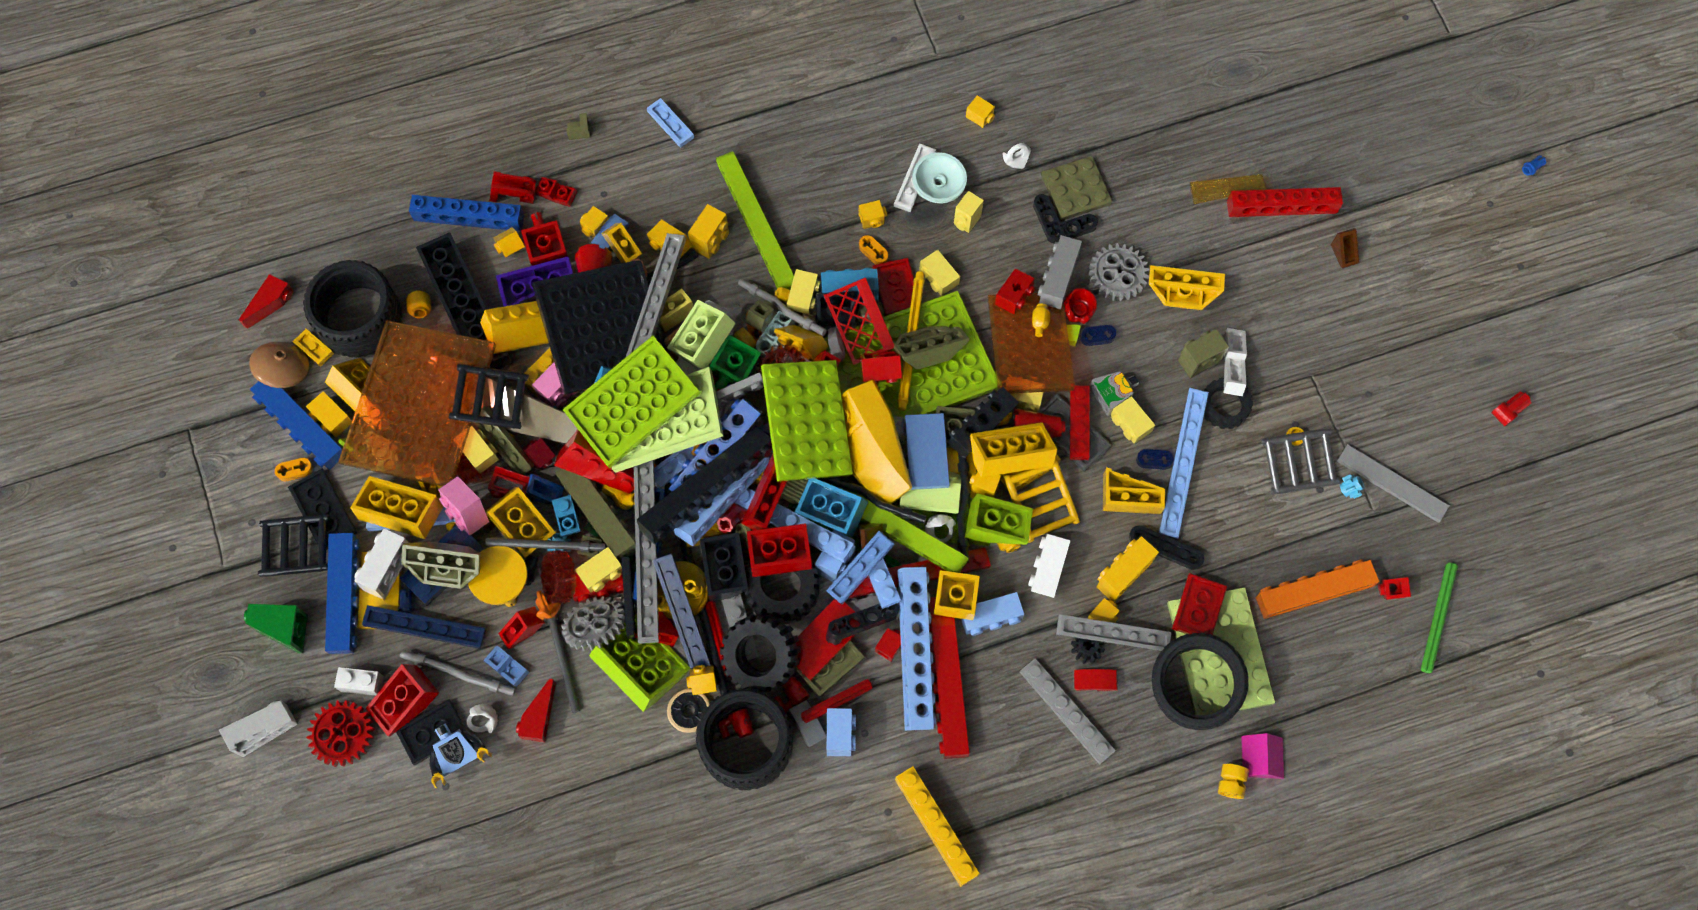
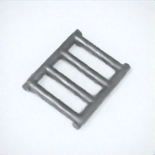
M1330 428L1261 439V443L1266 449L1272 481L1271 495L1340 484L1339 477H1336L1329 435H1331ZM1321 437L1328 479H1317L1311 438ZM1292 441H1303L1309 482L1299 483ZM1284 443L1291 485L1280 486L1273 444Z

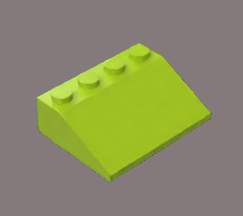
M637 614L635 615L636 629H637ZM625 622L623 623L625 628L620 629L621 634L614 635L615 640L609 639V644L602 643L601 648L595 646L589 656L644 712L690 671V667L669 645L657 642L639 644L638 638L628 639Z

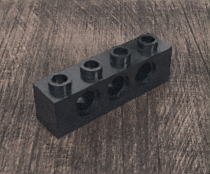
M1004 387L998 391L994 389L987 397L989 400L986 403L982 401L975 408L976 413L973 416L969 414L962 421L964 425L961 428L956 427L949 434L951 439L948 441V444L964 459L972 452L971 439L966 434V431L971 433L991 431L1018 405L1019 402ZM991 406H995L998 412L993 411ZM978 418L983 419L986 424L980 423Z

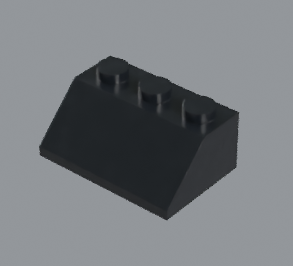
M739 532L700 539L710 602L730 599L748 591Z

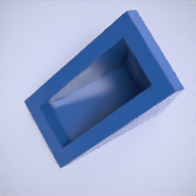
M530 474L526 494L530 501L552 504V500L562 497L564 487Z

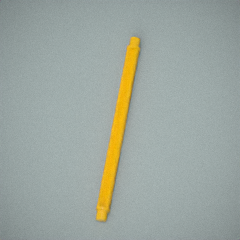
M921 271L916 272V277L914 278L907 333L918 330L925 282L924 273ZM904 360L899 397L897 399L898 410L905 411L909 403L908 398L913 368Z

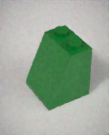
M248 604V608L244 612L245 624L275 642L299 654H303L308 614L296 605Z

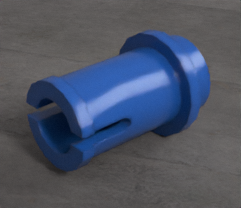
M1538 155L1532 161L1524 163L1522 167L1523 173L1527 176L1534 175L1536 170L1546 164V159Z

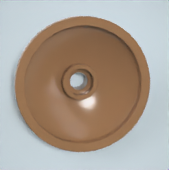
M269 342L254 350L250 357L249 367L251 373L259 382L270 387L287 388L295 386L305 379L309 371V360L301 349L292 344Z

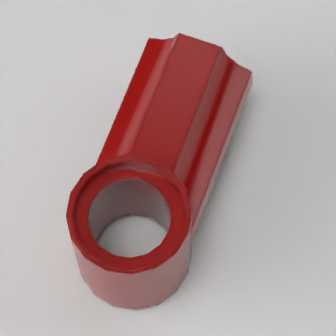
M1520 391L1507 402L1501 403L1491 413L1505 427L1532 402L1526 393Z
M733 503L719 517L717 521L719 530L723 533L731 532L738 524L742 523L747 510Z

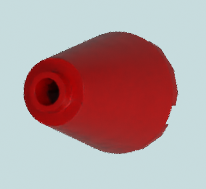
M598 244L583 245L575 253L578 273L611 266L613 259L612 252L606 247L605 249L599 248Z
M1019 408L1014 409V414H1017L1013 420L1014 427L1043 423L1051 439L1060 437L1062 432H1065V421H1061V417Z

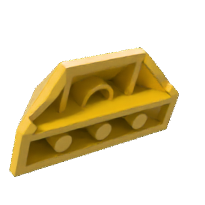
M1150 265L1149 285L1164 306L1203 310L1224 292L1225 274Z

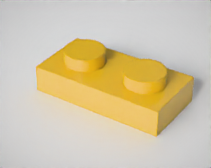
M307 329L292 341L320 367L334 354L331 349Z

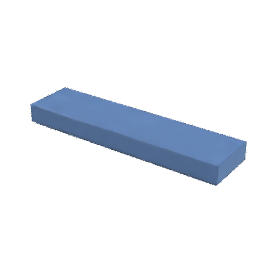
M878 531L826 591L840 604H843L895 544Z

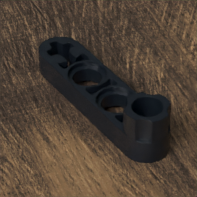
M896 603L882 609L881 605L877 604L835 619L828 625L825 636L826 641L838 645L844 638L893 621L898 616L899 605ZM889 608V610H894V611H893V613L891 614L890 611H887V612H886V609ZM873 613L878 619L871 621L867 618V615ZM856 620L860 626L852 627L849 621Z

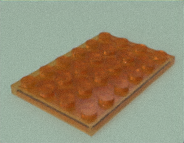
M1033 293L1030 297L1027 296L1025 305L1021 310L1018 309L1015 315L995 305L996 295H988L987 300L998 390L1004 387L1010 394L1074 391L1075 383L1064 303L1061 309L1048 306V310L1051 313L1049 325L1043 330V336L1037 337L1035 336L1036 329L1032 325V313L1037 304L1040 303L1041 296H1038V293Z

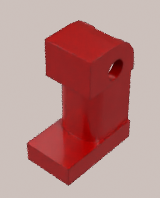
M494 171L489 201L497 202L498 194L518 197L520 198L519 202L533 204L536 181L526 176L521 177Z

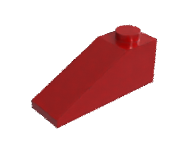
M269 274L238 320L245 328H250L283 307L291 299L293 289L287 282Z
M549 679L523 713L521 721L517 722L516 733H518L521 739L538 742L546 741L556 688L554 679Z

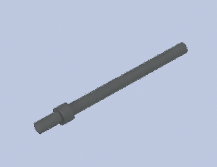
M486 538L485 541L486 546L581 550V552L586 553L606 549L605 543H590V541L585 540L581 542Z
M556 614L553 618H546V622L550 625L572 713H577L580 709L557 624L558 616Z

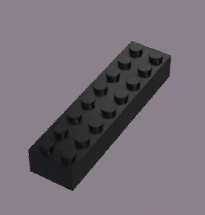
M449 232L417 246L416 249L472 366L500 369L511 364L512 361L507 351L493 354L480 323L483 313L487 308L451 233Z

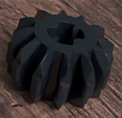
M1075 638L1071 642V645L1075 647L1071 650V653H1078L1075 659L1079 660L1082 657L1083 664H1086L1087 659L1093 664L1095 658L1100 660L1102 657L1100 653L1105 651L1101 647L1104 642ZM1086 643L1090 644L1089 647H1092V648H1090V650H1086V649H1085V648H1086V646H1085Z

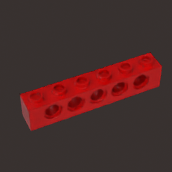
M1341 187L1231 191L1227 199L1229 217L1337 214L1343 205Z

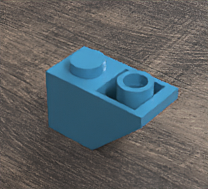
M571 495L552 500L561 537L581 532L575 503Z

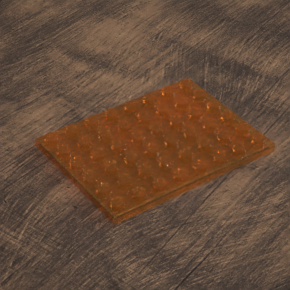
M386 320L338 462L345 466L444 486L455 478L472 422L449 419V414L453 411L459 374L457 364L489 368L496 348L495 342ZM466 374L460 413L472 415L479 374Z

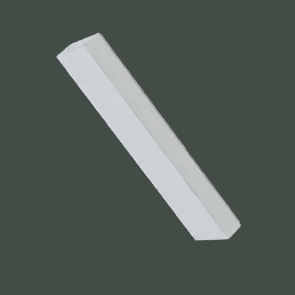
M919 144L894 202V207L908 212L912 211L918 196L912 181L914 167L922 157L936 153V149Z

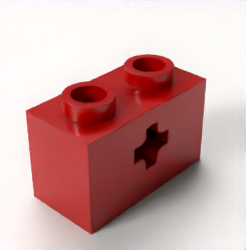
M1015 268L996 294L995 305L1015 315L1017 310H1021L1025 305L1027 296L1030 297L1033 294L1035 278Z

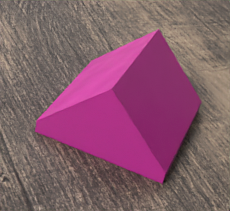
M1268 733L1241 736L1242 766L1249 769L1248 777L1284 779L1283 738Z

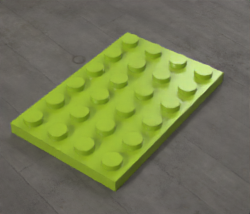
M651 336L567 405L563 411L604 463L611 468L701 392L656 338Z
M836 360L763 364L761 370L777 482L852 475Z

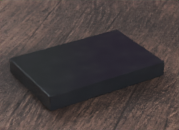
M450 699L409 721L396 732L414 766L429 758L433 744L440 740L435 731L436 728L446 723L451 733L458 729L467 731Z

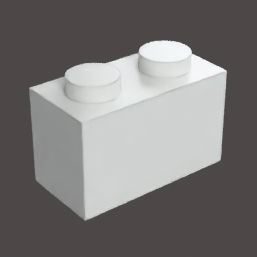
M338 667L334 687L340 692L376 696L382 689L384 676L377 671Z

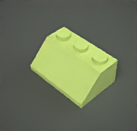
M697 300L667 349L699 369L707 368L736 323L724 312Z
M948 472L949 488L909 490L901 496L900 507L958 514L961 488L960 474Z

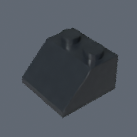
M848 291L846 296L854 299V291ZM830 292L816 293L817 325L826 330L837 327L824 298V295ZM837 294L830 296L831 304L840 307L843 297ZM845 298L841 309L852 313L855 305L854 301ZM833 308L835 314H837L838 309ZM840 311L837 317L838 321L847 325L850 314ZM852 316L849 324L852 328H855V316Z

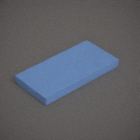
M944 413L905 415L908 469L912 489L910 490L949 488Z

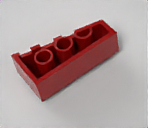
M578 429L559 451L554 466L628 494L634 490V467L615 473L612 467L609 468Z

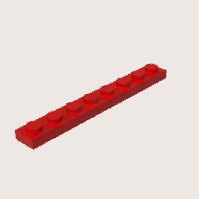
M986 548L968 551L970 563L965 564L960 573L989 568L991 564ZM929 560L888 568L896 588H898V569L926 567L929 581L939 579L940 570L946 571ZM868 576L848 599L875 593Z

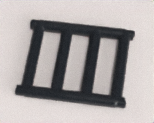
M457 364L459 374L453 411L450 412L449 419L521 429L522 425L519 422L525 381H528L529 374ZM467 373L479 374L472 415L460 413ZM486 376L498 377L492 417L480 416ZM506 379L518 380L512 420L500 419Z
M319 514L260 521L259 525L262 528V561L258 576L269 577L328 571L326 543L327 521L330 520V515ZM319 522L318 564L307 565L308 523ZM300 524L299 566L288 567L289 525ZM281 526L280 568H270V527Z

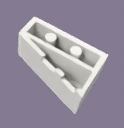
M1046 533L1045 537L1041 538L1039 548L1042 551L1040 556H1036L1034 567L1037 568L1035 575L1031 574L1028 586H1031L1032 592L1054 598L1070 544L1069 539Z
M280 700L272 702L266 708L219 729V732L229 751L245 757L296 726L297 722L287 704Z

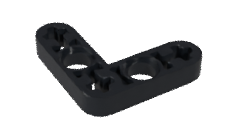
M1039 194L1034 199L1033 208L1050 243L1055 244V242H1059L1061 235L1076 238L1093 232L1097 227L1098 220L1092 214H1086L1060 223L1047 195ZM1039 201H1041L1042 203H1045V205H1044L1045 211H1043L1042 205H1041V204H1038ZM1049 215L1053 218V221L1048 223L1044 221L1043 217ZM1086 221H1089V223H1092V226H1090L1089 224H1086ZM1073 225L1077 228V231L1069 232L1067 227ZM1053 226H1054V232H1055L1056 234H1058V237H1056L1055 235H1052V232H1053L1052 227H1053Z

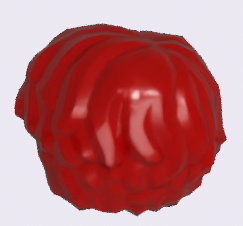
M1076 288L1068 294L1064 300V308L1069 321H1080L1081 324H1085L1092 318L1097 310V298L1091 290Z

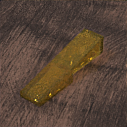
M1262 174L1190 182L1193 205L1227 198L1231 191L1266 190Z

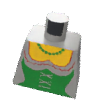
M1118 371L1092 379L1090 388L1106 415L1109 416L1113 408L1129 397H1133L1134 392L1132 388L1138 386L1139 382L1134 375L1125 379L1122 372Z

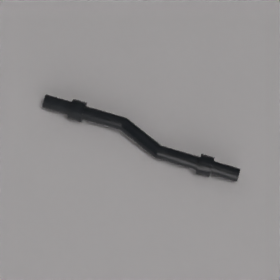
M958 453L959 463L957 467L961 476L963 493L956 517L959 535L957 543L960 552L969 559L968 548L970 544L969 539L965 538L966 527L964 517L970 497L968 477L970 469L966 458L964 459Z
M841 477L817 478L837 488L840 487L861 494L879 509L900 515L901 518L906 520L912 519L925 523L927 516L913 512L912 509L907 507L901 508L883 502L864 487L844 481Z

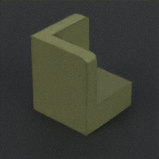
M587 113L579 114L580 121L567 123L568 128H566L569 140L590 138Z

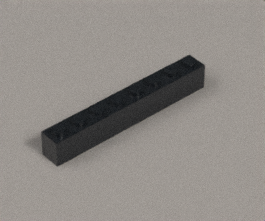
M758 426L753 428L636 519L639 530L654 545L664 540L671 531L679 528L686 519L694 516L705 504H709L719 493L726 491L733 482L740 480L747 471L755 468L761 460L769 457L773 452L771 438Z

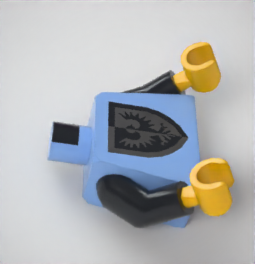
M445 723L435 729L440 740L433 744V748L430 751L431 782L435 788H437L436 782L442 780L443 785H446V780L443 776L450 774L476 758L485 762L483 755L487 753L488 756L492 757V753L485 748L478 736L468 731H461L460 729L451 733Z

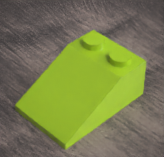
M977 493L970 503L965 538L986 543L1027 545L1033 508Z

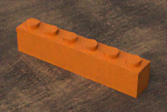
M1363 559L1351 563L1352 565L1348 567L1340 565L1333 568L1334 571L1328 573L1326 570L1317 572L1311 578L1307 575L1298 578L1297 582L1294 583L1286 581L1280 583L1277 588L1272 589L1269 586L1261 589L1260 593L1256 596V600L1263 618L1267 619L1374 587L1379 583V579L1371 560L1364 562Z

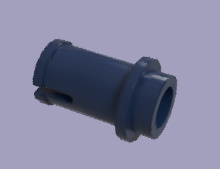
M406 589L400 590V607L398 611L412 614V611H414L412 591L408 589L406 593Z

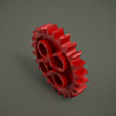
M339 700L336 701V706L328 703L329 709L327 710L321 707L322 714L315 713L317 720H310L314 726L307 728L312 735L306 738L313 741L308 744V747L315 748L311 753L318 755L317 759L319 761L324 760L326 765H329L332 761V766L337 767L338 763L345 767L346 761L353 764L354 757L361 760L359 754L361 752L367 754V751L364 749L365 746H372L368 739H374V736L369 734V732L375 730L374 727L369 726L373 723L372 719H367L370 714L367 711L363 712L364 708L362 706L357 708L355 702L350 705V702L347 700L344 701L343 705ZM343 715V721L337 724V717ZM359 727V732L352 736V729ZM340 730L344 733L342 736L338 734ZM330 731L329 738L323 740L324 733ZM345 743V749L342 752H338L339 745Z

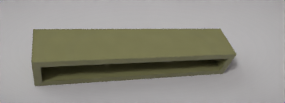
M562 468L555 472L563 487L571 495L576 505L619 563H622L621 557L630 558L635 555L636 541L634 534L631 533L629 535L627 533V525L622 519L620 521L617 519L618 513L612 505L608 507L606 504L608 500L603 492H597L596 488L598 486L595 481Z

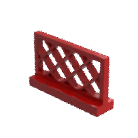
M866 277L824 295L853 365L860 363V358L855 360L852 353L855 346L865 349L864 354L867 351L876 353L889 351L894 348V343ZM857 286L859 290L857 300L846 296L849 288ZM846 290L844 295L840 294V292ZM835 294L842 296L843 299L840 307L832 305L829 297ZM860 296L862 297L864 303L859 301ZM845 298L856 302L852 313L841 309ZM858 303L864 305L867 309L864 317L854 314ZM833 308L838 309L837 314H835ZM840 311L850 314L847 325L838 321L837 317ZM852 316L863 319L859 330L849 326ZM865 321L873 323L874 330L872 335L861 331ZM841 325L846 327L844 332L841 328ZM848 328L858 332L854 342L847 340L845 337ZM875 331L879 338L874 336ZM860 333L870 337L867 347L856 344ZM872 338L879 340L883 348L877 351L869 349Z

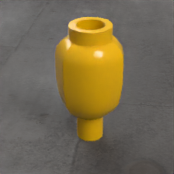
M1043 303L1037 304L1032 313V325L1036 329L1035 336L1037 337L1043 336V330L1048 327L1051 313L1048 310V306Z

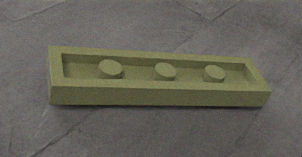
M486 405L481 408L480 416L492 417L493 413ZM475 423L514 472L523 475L535 466L504 427Z

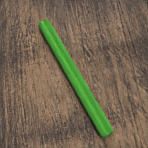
M1448 562L1445 566L1422 661L1421 671L1428 674L1433 672L1458 568L1457 564Z

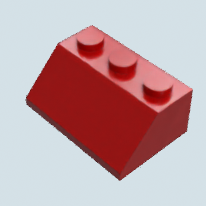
M806 523L746 531L752 577L812 569Z

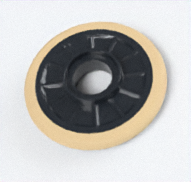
M692 689L681 690L669 701L667 707L668 719L672 726L679 731L686 733L696 732L700 715L705 707L710 705V701L705 694L693 695ZM688 705L695 708V712L691 716H686L683 712L684 708Z

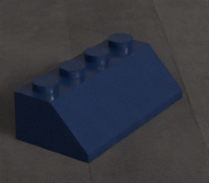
M457 525L438 541L439 543L469 546L477 552L484 550L465 530L461 531ZM409 569L399 578L426 606L447 588L423 584Z

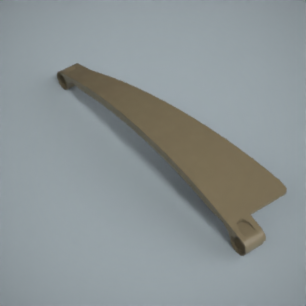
M434 347L428 348L423 361V365L433 370L434 373L421 406L430 411L449 415L453 411L459 374L457 364L463 363L448 357L444 351ZM466 374L460 413L472 415L479 374ZM486 376L482 407L486 405L493 413L497 380ZM507 385L504 388L500 419L512 420L516 389ZM523 394L519 421L522 425L521 429L504 427L509 431L567 443L577 431V427L564 411L526 394Z

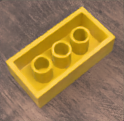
M369 476L350 508L358 520L426 539L442 511L443 505L435 494Z

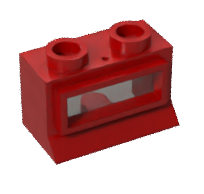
M495 466L494 474L487 489L494 498H502L514 487H519L529 499L526 491L530 477Z

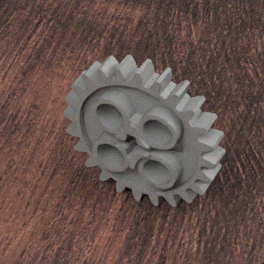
M1116 243L1115 248H1113L1109 244L1108 250L1102 247L1101 252L1097 251L1095 257H1092V263L1089 266V269H1091L1089 276H1092L1090 282H1096L1093 288H1100L1099 294L1105 292V298L1112 295L1113 301L1115 297H1119V300L1122 301L1123 296H1125L1129 300L1131 295L1136 297L1137 292L1141 293L1143 287H1146V281L1149 278L1147 274L1150 270L1146 268L1148 262H1142L1145 256H1138L1139 250L1133 252V246L1126 249V244H1124L1120 248L1119 244ZM1108 260L1114 261L1115 264L1109 263ZM1126 264H1131L1133 268L1127 267ZM1108 276L1112 280H1106L1104 277ZM1123 280L1129 281L1130 284H1125Z
M604 596L600 600L594 597L592 602L587 599L586 604L580 602L579 608L573 607L574 612L567 613L569 618L563 619L565 624L561 625L563 629L561 632L570 647L575 646L576 650L582 647L583 651L590 647L592 651L595 646L601 648L602 643L608 645L609 639L615 640V634H621L620 629L625 628L623 624L625 623V612L621 604H618L617 600L612 601L611 597L605 600Z

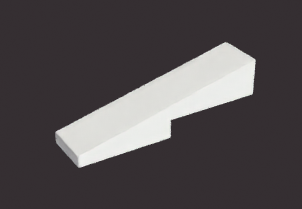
M1227 328L1226 343L1229 349L1225 354L1224 393L1243 396L1246 388V331Z

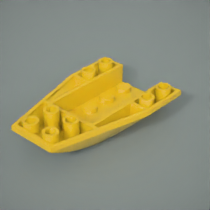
M871 380L850 388L841 395L853 476L865 489L883 502L892 504L912 489V484L892 412L876 382Z

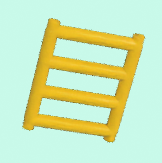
M1056 457L1053 466L1030 469L1013 476H1004L1012 502L1022 505L1021 501L1054 488H1060L1063 498L1033 509L1032 518L1064 505L1068 509L1070 516L1032 531L1030 528L1028 543L1033 542L1034 538L1068 524L1080 523ZM1053 469L1056 480L1023 493H1017L1014 483Z

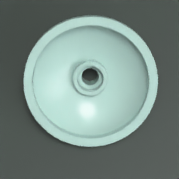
M937 152L922 157L916 163L912 174L914 188L924 199L933 203H948L957 199L964 191L967 174L964 166L958 159L952 155Z

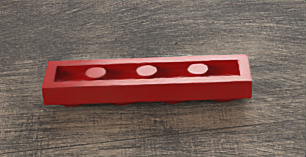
M1070 385L1069 459L1089 460L1090 386Z

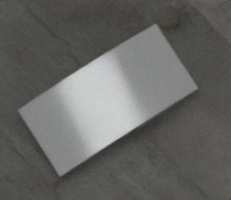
M804 700L788 710L807 746L810 747L827 738L817 718L808 723L802 720L801 712L811 708L807 700Z

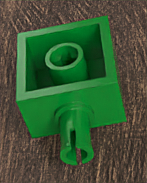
M728 335L709 366L713 376L718 378L715 383V391L726 388L728 384L732 385L748 378L761 352Z

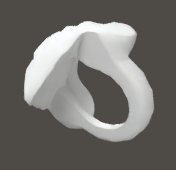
M1025 143L1017 144L1008 151V154L1003 152V159L1010 167L1023 169L1029 159L1031 148Z
M937 514L928 519L925 525V532L945 543L952 537L953 526L956 525V522L951 516ZM946 524L949 528L948 536L944 539H938L935 536L934 527Z
M479 704L470 708L467 726L473 732L488 731L492 733L498 724L496 710L487 704ZM483 715L490 719L481 727L475 726L471 722L473 716Z

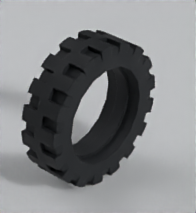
M1224 377L1219 378L1217 381L1213 380L1204 390L1209 392L1204 412L1205 420L1207 422L1210 421L1213 426H1219L1220 429H1233L1235 426H1240L1252 411L1253 401H1251V392H1248V387L1246 386L1243 396H1238L1242 407L1237 415L1231 417L1223 416L1213 409L1211 397L1215 392L1224 390Z

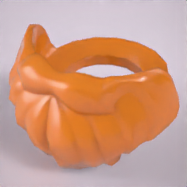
M541 590L537 591L535 602L539 609L536 614L537 617L542 620L553 618L560 610L561 603L548 602Z

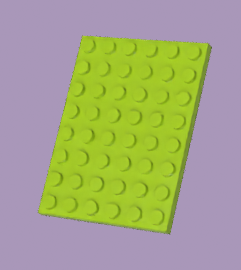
M958 291L921 303L918 330L930 326L960 327L968 336L969 341L949 361L918 370L914 367L912 368L909 403L905 411L898 410L897 399L899 397L901 379H898V382L887 383L886 380H879L877 384L892 412L895 427L905 424V415L936 413L937 406L952 407L991 393L994 389L999 390L1001 388L1000 382ZM910 308L883 317L894 345L901 334L907 333ZM873 323L864 324L861 331L872 335L874 330ZM848 329L845 337L847 340L854 342L858 332ZM875 331L874 336L879 338ZM860 333L856 344L867 347L870 337ZM828 337L824 338L829 345ZM872 338L869 349L874 351L882 349L881 342ZM858 346L854 347L852 353L855 360L860 358V354H864L865 349ZM845 347V359L837 367L841 395L850 388L866 383L862 379L861 362L853 365ZM900 357V360H901V372H902L903 359Z

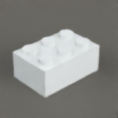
M383 529L381 533L377 534L374 541L375 545L372 550L367 552L365 562L362 568L356 571L354 580L363 591L383 600L387 597L403 568L402 544L408 543L404 537L387 529Z

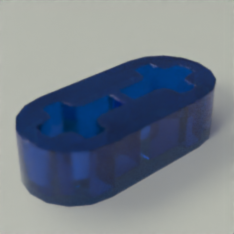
M1111 325L1087 327L1083 329L1080 340L1086 346L1109 344L1116 337V329ZM1105 331H1108V333L1111 334L1109 338L1107 337V335H1103ZM1087 333H1089L1090 336H1093L1091 340H1089V338L1086 337Z
M1143 449L1136 457L1138 466L1146 469L1166 470L1171 467L1174 461L1172 453L1166 450ZM1143 455H1147L1149 459L1147 463L1144 462V459H1141ZM1163 456L1166 457V460H1169L1166 464H1163V460H1160Z

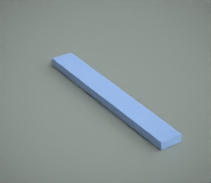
M1189 388L1165 500V508L1159 529L1160 534L1175 539L1179 538L1209 393Z

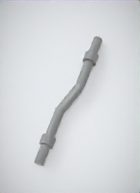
M743 279L739 280V286L748 290L753 296H759L774 304L785 316L803 325V328L808 331L812 330L822 336L825 335L826 329L815 324L814 320L804 318L791 311L777 297L762 290L755 283L751 284Z
M402 650L400 658L415 662V665L422 667L425 665L447 672L466 682L489 688V691L495 693L501 692L513 696L515 688L500 684V681L494 679L490 681L471 675L449 664L427 658L426 655L421 653L414 654Z

